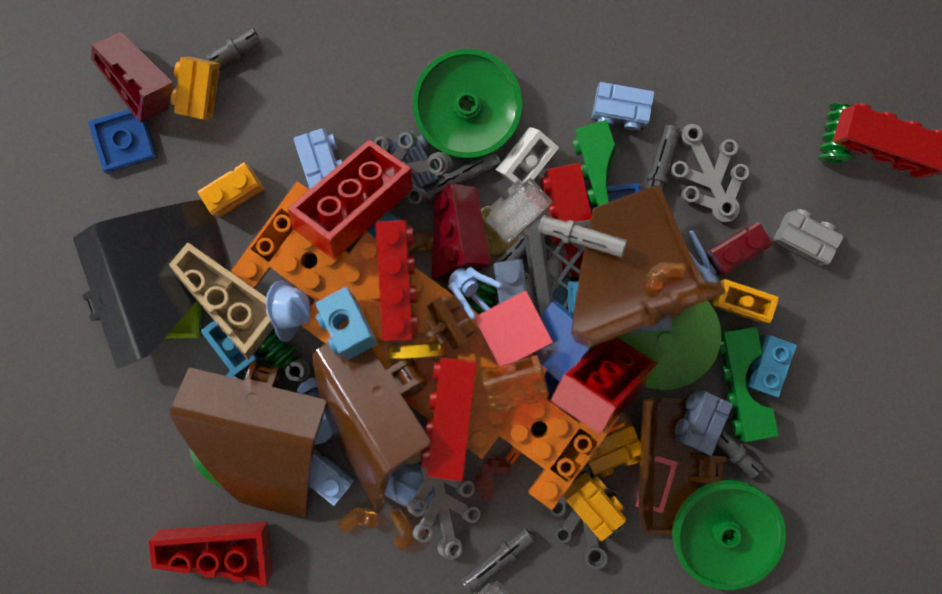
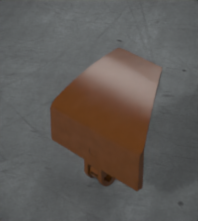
M659 185L593 208L589 229L626 239L627 245L622 258L585 246L576 294L571 336L575 342L590 347L644 325H657L661 319L680 316L685 309L726 294L724 286L716 282L704 281L684 242Z
M326 343L312 355L319 395L321 399L326 400L325 415L343 455L378 513L383 510L386 487L393 471L431 445L426 433L403 399L414 396L422 391L428 382L425 377L419 375L415 369L416 363L412 358H406L385 370L372 348L347 361L342 355H335L329 343Z
M255 361L251 362L244 380L189 368L172 404L170 418L202 465L239 503L306 518L314 443L325 412L326 400L277 388L281 377V368L274 366L272 369L260 366L259 362Z
M655 396L643 398L638 511L644 534L672 535L675 516L682 503L696 491V482L710 484L727 480L724 477V462H727L726 455L712 454L711 456L705 453H698V450L674 440L676 436L675 427L677 422L684 418L687 411L686 401L688 398ZM657 456L678 462L664 512L662 511V513L653 511V507L659 508L671 466L655 462V457Z

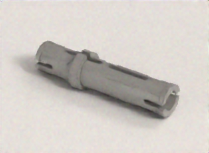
M547 215L542 217L538 229L539 233L560 238L564 243H577L619 256L620 258H622L627 245L626 239L575 225V222L571 220L565 222L548 217Z

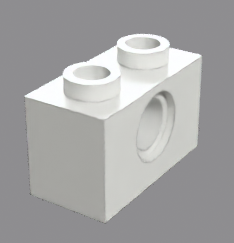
M529 127L495 170L514 186L525 191L559 147L540 130Z

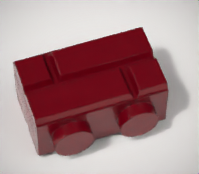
M756 222L707 250L705 253L711 265L717 271L716 273L723 275L773 246L762 225Z

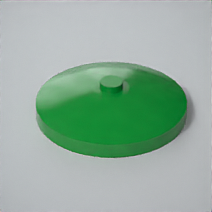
M458 49L437 57L423 70L414 88L412 107L414 119L421 135L434 149L444 152L452 158L469 160L488 156L499 150L510 140L520 120L522 95L513 72L499 58L477 49Z
M723 480L697 489L682 503L674 519L672 541L681 565L692 578L711 588L736 590L759 582L775 568L784 551L786 528L780 510L766 493L746 482Z

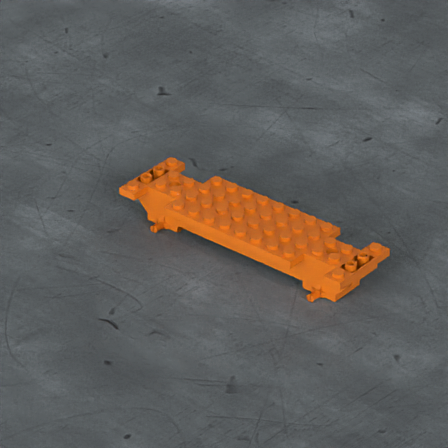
M298 181L230 271L253 289H256L272 268L294 284V288L304 291L315 301L310 306V320L301 326L324 343H328V339L331 336L328 329L323 330L317 320L316 315L320 312L315 303L347 287L355 295L378 342L377 345L371 348L385 370L406 359L388 358V348L391 346L439 344L435 335L429 339H426L424 335L431 330L425 320L432 316L426 306L440 296L443 299L452 295L416 268V273L411 274V286H416L417 303L412 305L413 315H418L419 333H414V339L382 341L377 239L365 232L350 253L345 250L333 260L292 227L287 208L309 191ZM314 253L318 259L317 265L312 269H308L305 265V258L309 254ZM463 307L452 314L457 324L467 318L470 319ZM472 310L475 316L479 315L477 312ZM470 319L476 327V331L467 339L469 342L453 350L449 342L446 341L443 343L446 355L412 358L416 363L415 369L420 376L425 377L428 384L416 395L403 399L412 408L430 421H433L435 410L429 409L431 392H437L438 380H433L435 362L440 363L441 357L477 361L466 447L483 459L499 436L513 446L506 457H504L507 461L510 460L511 464L514 465L523 453L544 468L528 492L552 510L620 417L617 416L601 435L583 422L577 421L569 413L551 402V396L541 394L534 389L547 371L539 363L537 356L531 353L501 369L476 320ZM349 320L343 321L339 330L345 329L349 325ZM537 421L544 422L546 424V431L542 435H534L531 432L533 423Z

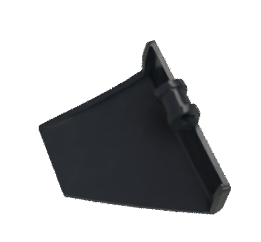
M202 199L97 222L73 237L90 291L83 294L82 297L84 301H87L91 311L90 321H101L116 368L125 367L149 356L197 301L169 265L187 243L222 267L228 262L212 214Z

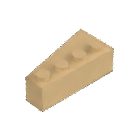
M187 243L169 264L179 280L247 360H249L274 328L267 314V298Z

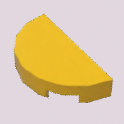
M445 345L391 346L388 348V358L446 355Z

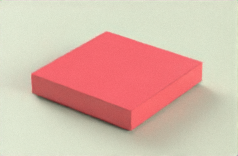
M526 290L475 316V320L501 369L552 343Z

